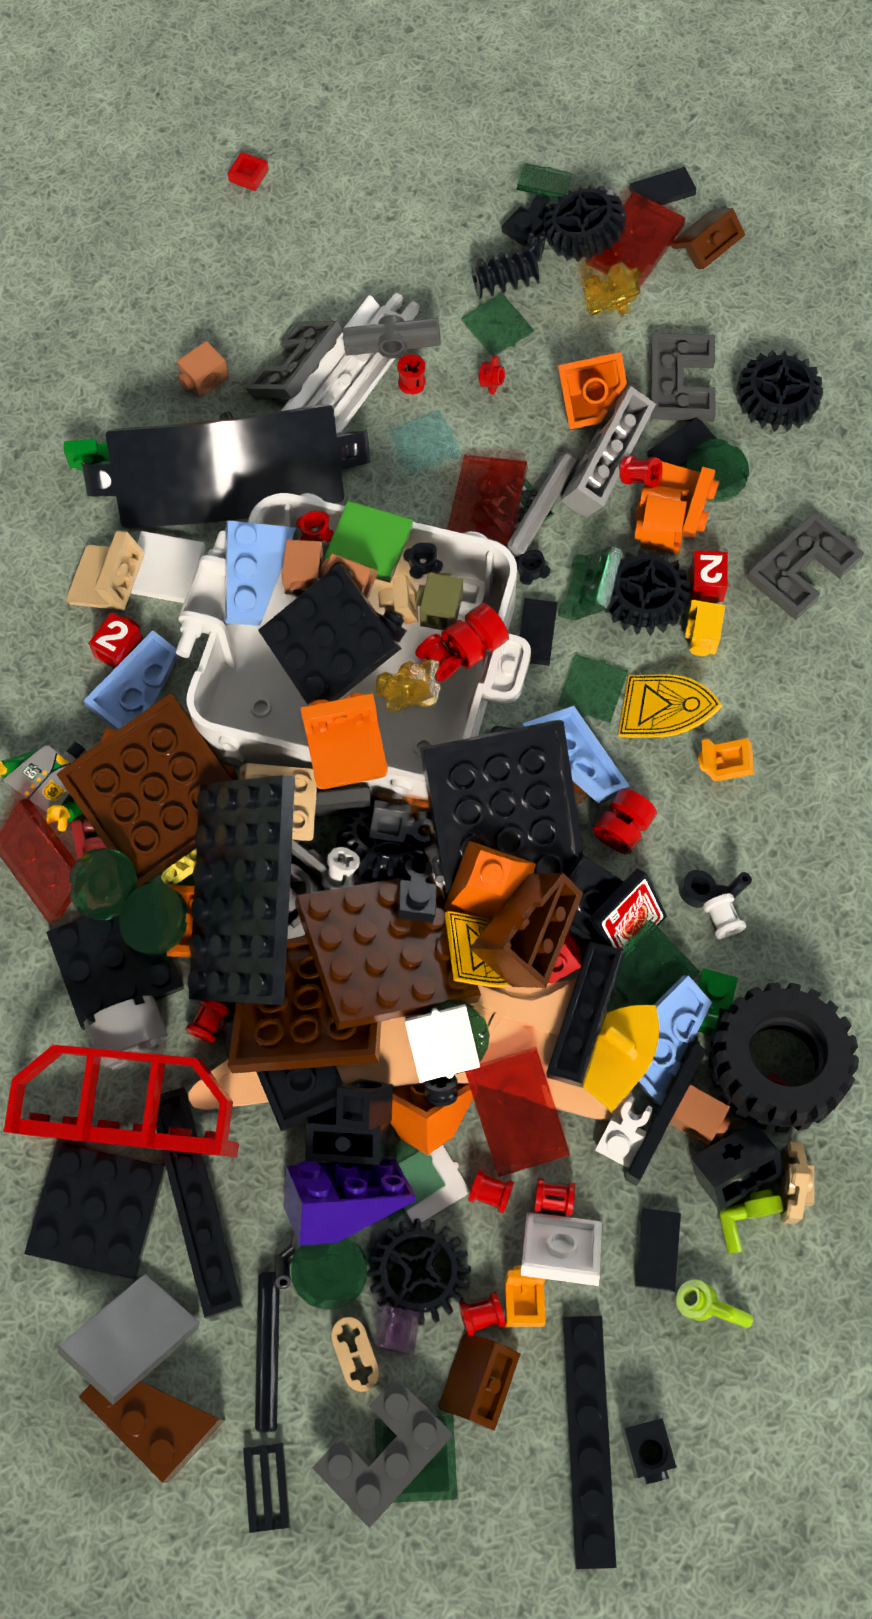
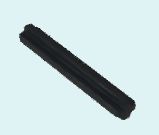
M262 1272L258 1275L255 1429L258 1432H274L277 1429L280 1289L275 1284V1272Z

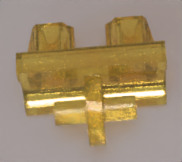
M620 262L609 269V281L605 283L602 282L598 275L585 279L583 291L588 299L587 311L593 316L606 309L608 312L617 310L622 316L630 313V303L637 300L636 295L640 294L638 281L642 274L636 267L629 270L623 262Z
M433 659L420 664L409 661L402 664L395 675L388 672L379 674L376 679L375 693L387 699L386 710L396 713L416 704L424 708L434 705L438 701V692L441 689L440 684L435 681V673L439 669V662Z

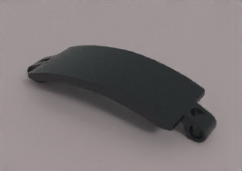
M326 404L213 421L112 429L106 432L109 460L81 464L87 496H116L121 525L123 527L135 528L245 519L250 517L252 510L261 500L279 493L299 496L309 493L320 497L325 502L338 503L344 500L341 469L368 464L371 462L367 429L365 431L336 433L333 406Z

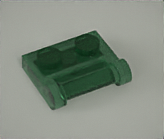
M612 545L587 556L578 554L573 557L571 565L573 573L565 602L559 608V617L578 620L608 609L622 556L621 550Z

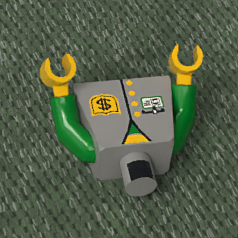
M75 741L62 755L46 745L39 750L0 761V778H5L3 781L12 794L46 817V825L52 822L58 826L59 831L63 832L67 829V823L83 814V812L65 788L57 773L88 751Z

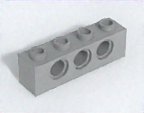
M632 386L621 393L597 429L561 498L562 502L586 517L604 507L620 476L621 462L625 456H630L656 403Z

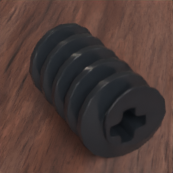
M524 246L521 249V254L517 249H512L509 256L506 252H500L497 259L494 255H488L486 263L480 257L474 261L472 278L479 299H482L484 288L488 290L490 296H494L495 286L497 285L502 293H506V285L509 282L514 290L518 289V280H522L526 288L529 287L530 277H534L536 283L539 284L538 263L529 246Z

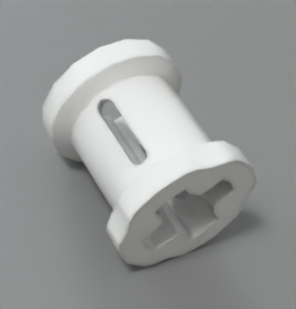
M344 847L334 848L328 854L327 864L329 868L322 877V886L325 890L354 886V878L352 876L360 864L357 853Z
M730 893L714 897L703 906L704 911L711 915L717 929L715 936L719 940L736 935L746 928L745 922L740 920L732 904L734 897Z

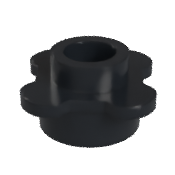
M417 543L412 548L405 550L403 554L404 560L410 566L409 574L414 579H420L423 575L428 574V572L438 574L443 568V563L437 559V548L432 543ZM425 559L426 562L421 563L420 560Z
M528 550L521 554V556L515 557L522 584L530 585L533 580L538 578L545 579L550 575V568L545 565L542 552ZM532 565L534 569H529L528 567Z

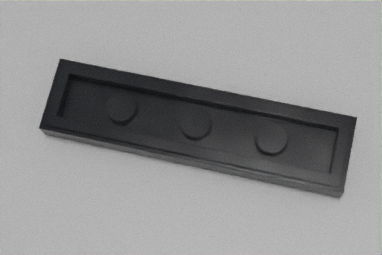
M589 941L546 1072L547 1078L581 1088L584 1087L625 957V950Z
M696 1043L691 1046L624 1176L625 1180L636 1186L640 1182L707 1049Z

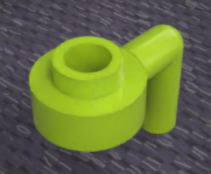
M772 1190L754 1192L749 1194L751 1201L728 1206L719 1212L728 1254L743 1252L736 1221L784 1212L781 1196H773Z
M688 1280L681 1285L677 1292L676 1304L678 1310L689 1319L705 1321L712 1316H716L743 1328H749L753 1324V1317L750 1313L718 1301L715 1289L701 1280ZM696 1292L697 1301L694 1305H690V1298Z

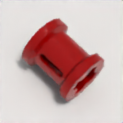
M415 354L405 355L397 364V371L400 375L398 386L406 394L415 395L424 390L426 366L420 356Z
M625 456L621 462L620 479L623 484L630 485L638 482L645 483L647 487H656L662 479L663 465L659 458L651 457L648 460H639L635 456Z
M436 633L426 638L418 646L415 655L430 666L435 672L434 678L441 682L448 679L459 669L462 659L458 655L453 656L442 643L443 639Z
M201 1000V1007L192 1024H187L185 1030L198 1039L214 1044L216 1041L214 1035L223 1018L228 1017L230 1010L216 1001Z
M479 1169L468 1201L472 1203L476 1200L497 1207L498 1212L504 1214L514 1181L508 1180L503 1182L485 1175V1171Z
M538 1178L534 1212L540 1213L541 1210L564 1212L566 1217H572L575 1183L569 1182L567 1186L545 1183L542 1178ZM546 1195L563 1197V1200L546 1198Z
M496 1292L490 1293L487 1299L471 1304H466L465 1301L459 1303L462 1322L468 1337L474 1336L475 1331L497 1325L499 1328L506 1326L503 1309Z

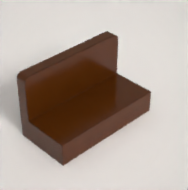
M733 208L711 210L670 244L673 249L686 248L694 266L697 269H704L744 237L745 233Z
M465 1333L460 1342L438 1408L495 1431L521 1353L492 1340L475 1335L468 1337Z

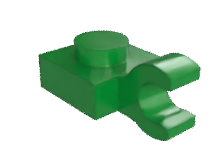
M96 439L64 441V454L70 468L82 470L81 463L87 464L109 460L107 443L98 444Z
M705 968L702 969L698 987L712 1004L698 1032L712 1036L713 1030L716 1029L719 1012L723 1014L727 1012L733 1002L738 981L737 977Z

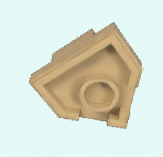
M790 1141L782 1149V1164L785 1174L781 1176V1198L784 1212L781 1213V1221L788 1224H797L803 1219L804 1207L814 1205V1166H809L807 1163L803 1142Z

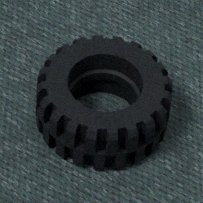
M775 982L768 983L764 991L758 986L748 990L744 998L738 997L731 1003L728 1011L724 1013L710 1044L712 1050L709 1054V1067L714 1068L711 1079L715 1088L721 1087L723 1090L720 1098L726 1105L733 1103L738 1108L735 1115L743 1121L747 1116L756 1119L755 1123L763 1130L768 1125H775L776 1132L787 1133L791 1127H795L797 1131L809 1128L813 1122L820 1123L844 1099V1096L854 1083L855 1078L853 1074L858 1069L859 1058L853 1055L858 1048L856 1036H848L847 1034L851 1028L847 1017L839 1018L836 1014L839 1007L831 1000L827 1004L820 1000V992L812 988L808 993L800 991V984L789 982L786 989H781L780 983ZM768 1029L785 1030L798 1036L809 1047L815 1061V1074L807 1084L801 1086H783L767 1079L759 1072L752 1061L749 1051L752 1037L756 1033Z

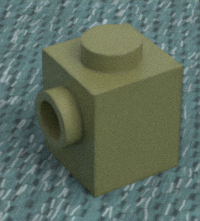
M428 572L426 585H419L416 597V606H420V626L445 630L457 621L463 597L462 578H457L450 573L435 574Z

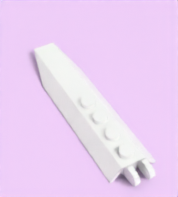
M394 293L387 304L382 307L369 295L345 327L378 324V321L387 315H397L405 321H410L418 314L420 306L412 301L400 315L396 312L402 306V295ZM343 332L337 338L334 348L328 351L319 362L318 369L310 374L303 383L300 393L290 399L281 410L330 404L334 409L336 433L342 432L396 359L383 357L379 352L346 356Z

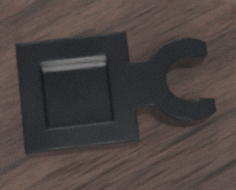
M375 800L369 826V838L404 843L406 834H409L418 841L428 842L431 839L430 829H423L420 826L424 824L433 825L431 812L421 811L413 815L411 814L410 805Z
M412 860L406 861L402 872L404 880H400L397 891V918L433 923L436 916V884L427 883L432 873L430 862L425 863L423 873H417L412 869Z

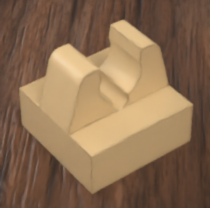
M406 575L393 577V587L378 593L379 607H384L385 611L387 609L404 620L405 624L419 622L418 606H416L417 590Z

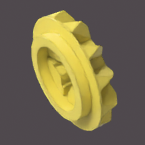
M197 848L162 873L161 879L164 884L172 882L176 885L193 874L194 866L197 863Z

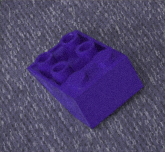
M386 1157L380 1165L350 1163L318 1164L312 1161H305L298 1165L286 1166L283 1207L299 1246L338 1243L416 1200V1195L396 1159Z

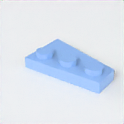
M227 521L225 528V623L260 626L284 563L286 539H293L297 527Z
M152 630L84 700L85 706L113 729L119 730L157 702L179 656L176 654L177 649Z
M575 706L525 722L520 726L525 727L554 720L564 721L572 781L598 804L614 798L620 789H628L630 787Z
M683 975L654 1004L656 1005L659 1019L657 1050L648 1071L637 1083L651 1101L658 1106H661L667 1095L665 1091L672 1076H676L681 1066L680 1060L689 1042H693L712 1004L695 982L686 975Z

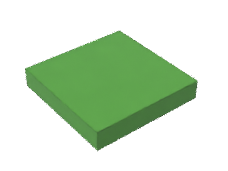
M347 501L324 560L330 559L331 553L341 555L378 570L375 579L391 583L413 528V519Z

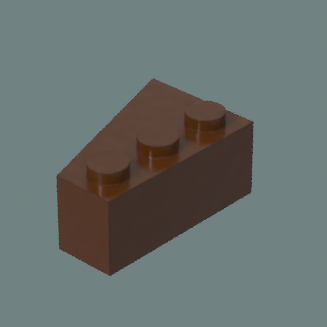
M564 873L529 874L469 949L510 986L546 988L583 892Z
M142 1381L136 1384L114 1405L91 1384L79 1396L162 1483H170L224 1422V1420Z

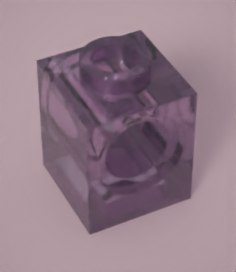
M382 1305L375 1341L376 1349L414 1356L421 1313Z

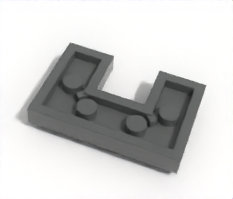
M338 321L297 322L280 343L286 352L292 353L283 366H263L246 387V390L254 398L292 399L300 393L302 385L309 375L318 369L319 362L325 354L334 348L337 338L343 332V328Z
M652 333L651 401L656 403V406L651 413L650 419L692 421L697 417L700 421L714 422L716 415L715 387L684 386V367L714 368L715 335Z
M814 512L748 572L747 579L793 619L797 620L820 596V593L798 574L816 559L837 578L841 579L862 559L864 552Z
M397 1376L369 1406L397 1435L375 1461L368 1466L340 1437L312 1467L368 1528L378 1520L453 1437L452 1432Z

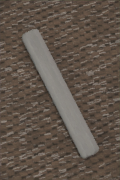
M566 453L559 457L509 540L507 547L514 555L519 556L526 552L577 466V460L572 458L571 454Z

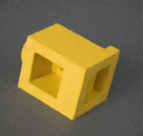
M697 600L691 601L685 638L691 639L689 650L692 654L696 656L716 655L720 642L725 605Z

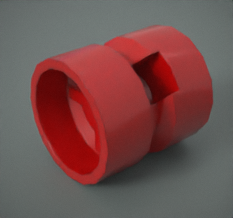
M481 603L465 615V622L457 620L441 632L446 648L453 656L458 655L462 659L461 666L465 669L471 668L485 658V650L493 652L509 640L508 630L504 622L494 609L486 603Z
M622 788L609 804L610 811L604 812L594 826L593 833L602 843L624 855H630L642 838L640 831L648 829L657 815V810L641 794Z

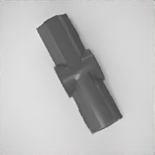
M387 315L382 317L378 324L343 328V341L346 356L379 352L380 355L386 358H398L404 355L406 349L440 346L438 318L405 321L400 316Z

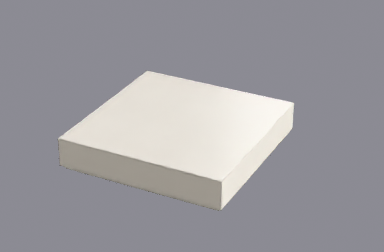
M141 531L137 544L145 552L131 594L184 603L199 560L205 551L204 542Z
M527 1212L521 1276L598 1286L600 1279L602 1222Z

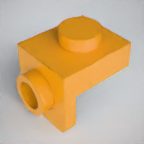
M709 738L701 740L702 751L698 753L699 766L713 781L754 775L752 742L748 738L714 744Z
M521 1265L514 1266L513 1270H508L504 1279L505 1327H544L546 1324L544 1283L546 1279L521 1276Z

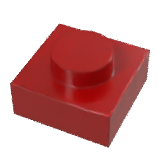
M241 152L228 172L229 182L256 191L269 170L268 161Z

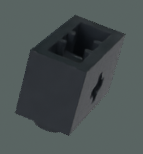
M755 1121L735 1130L726 1138L712 1146L703 1148L698 1154L691 1157L696 1179L720 1211L785 1174L780 1151Z

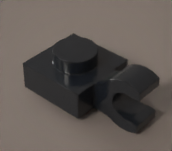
M541 192L538 193L528 210L520 206L502 225V232L522 246H526L530 231L535 232L537 236L544 229L542 218L550 211V208L546 206L550 198Z

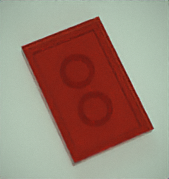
M633 192L623 205L626 213L625 232L620 236L621 241L613 243V250L605 249L602 257L596 254L592 256L590 261L586 258V265L638 291L685 225V217Z
M464 454L447 530L463 534L469 531L478 532L489 540L496 541L508 549V542L514 534L528 470L527 461Z
M29 798L19 800L0 832V857L47 922L52 924L61 919L87 879V875Z
M537 1047L481 1063L479 1068L465 1071L498 1177L570 1155Z

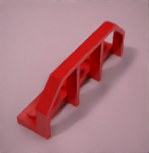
M53 1044L13 1077L11 1081L3 1131L6 1133L235 1158L238 1156L239 1142L228 1141L233 1101L205 1063L198 1058ZM62 1054L87 1057L78 1117L63 1116L62 1123L50 1122L51 1115L28 1112V1118L21 1119L26 1084ZM101 1058L151 1063L143 1124L134 1123L133 1130L120 1129L121 1122L98 1120L97 1127L91 1126ZM165 1064L191 1066L194 1068L220 1103L216 1131H205L204 1138L191 1137L192 1129L169 1127L168 1134L155 1133Z

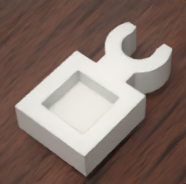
M631 1096L626 1099L622 1107L621 1115L623 1119L613 1114L595 1150L627 1168L630 1167L647 1133L638 1127L645 1125L652 1113V1107L647 1106L643 1114H634L631 1111L634 1098Z

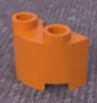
M662 486L642 488L640 507L645 508L644 520H637L635 539L641 540L642 549L653 550L655 548L656 551L680 554L682 530L690 490Z

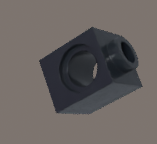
M358 1079L337 1087L336 1125L369 1131L391 1122L393 1084Z
M663 1418L621 1429L634 1478L644 1477L646 1485L669 1479L667 1470L677 1468ZM646 1440L656 1443L660 1451L659 1459L653 1465L643 1462L639 1454L640 1446Z

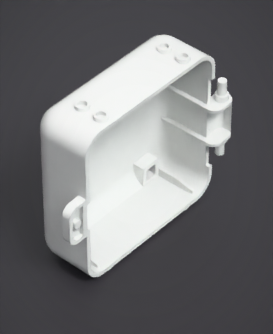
M279 493L261 500L252 510L248 523L296 527V521L299 517L310 511H319L329 515V528L335 532L345 506L325 502L320 497L309 493L301 494L300 496ZM413 522V528L393 577L406 575L418 592L419 585H426L428 574L423 575L420 579L412 578L409 574V563L404 560L403 554L405 550L412 548L417 543H432L437 548V559L443 563L440 573H450L457 578L463 579V597L457 620L465 622V615L481 603H486L500 616L507 630H509L515 607L517 564L512 553L504 545L489 540L478 532L469 531L463 534ZM296 528L292 540H300L302 536L300 529ZM219 531L213 549L209 550L207 555L202 556L199 560L178 618L182 624L180 628L182 636L176 650L177 655L188 658L195 639L199 638L201 633L209 635L199 667L194 672L187 692V707L192 722L217 757L229 764L242 766L246 763L313 769L300 707L308 705L258 631V629L297 597L285 594L282 566L260 626L225 623V531ZM321 541L324 557L330 542L325 543ZM421 559L420 562L425 563L426 560ZM375 579L368 597V601L375 611L382 615L385 613L384 607H379L378 593L392 588L393 580H391V583ZM418 606L419 622L403 623L401 626L407 630L400 643L398 642L402 649L340 698L344 699L345 696L357 692L364 693L365 695L373 693L388 773L383 778L334 788L367 787L372 798L406 804L412 808L430 811L420 748L478 736L488 701L509 704L519 698L530 663L531 648L524 638L509 634L507 642L493 652L485 650V658L469 669L460 666L452 676L439 682L434 678L435 672L424 660H420L415 655V651L429 636L437 633L441 637L443 630L420 626V606Z

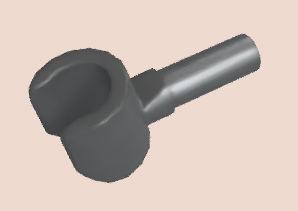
M435 843L424 848V851L428 857V862L432 865L436 882L442 883L444 876L439 866Z

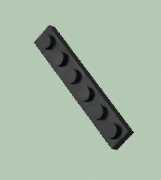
M184 1087L161 1094L156 1124L157 1133L168 1134L169 1127L192 1129L191 1137H198L188 1095ZM162 1150L204 1318L208 1319L242 1308L243 1304L203 1154Z
M602 1316L563 1317L575 1569L617 1568Z

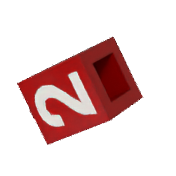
M694 550L690 573V600L714 604L724 602L728 588V552Z
M111 612L88 644L95 658L116 668L143 640L137 622L127 616L121 618Z

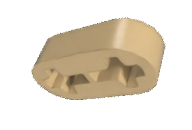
M342 1318L334 1325L331 1337L345 1381L354 1391L368 1392L378 1383L380 1373L366 1329L356 1318ZM345 1325H349L352 1330L359 1329L360 1335L355 1337L358 1349L356 1352L351 1353L349 1345L338 1340V1336L343 1334L342 1327ZM360 1356L364 1367H372L373 1373L368 1376L369 1383L366 1385H362L359 1380L353 1381L351 1379V1374L356 1372L353 1360L355 1357Z

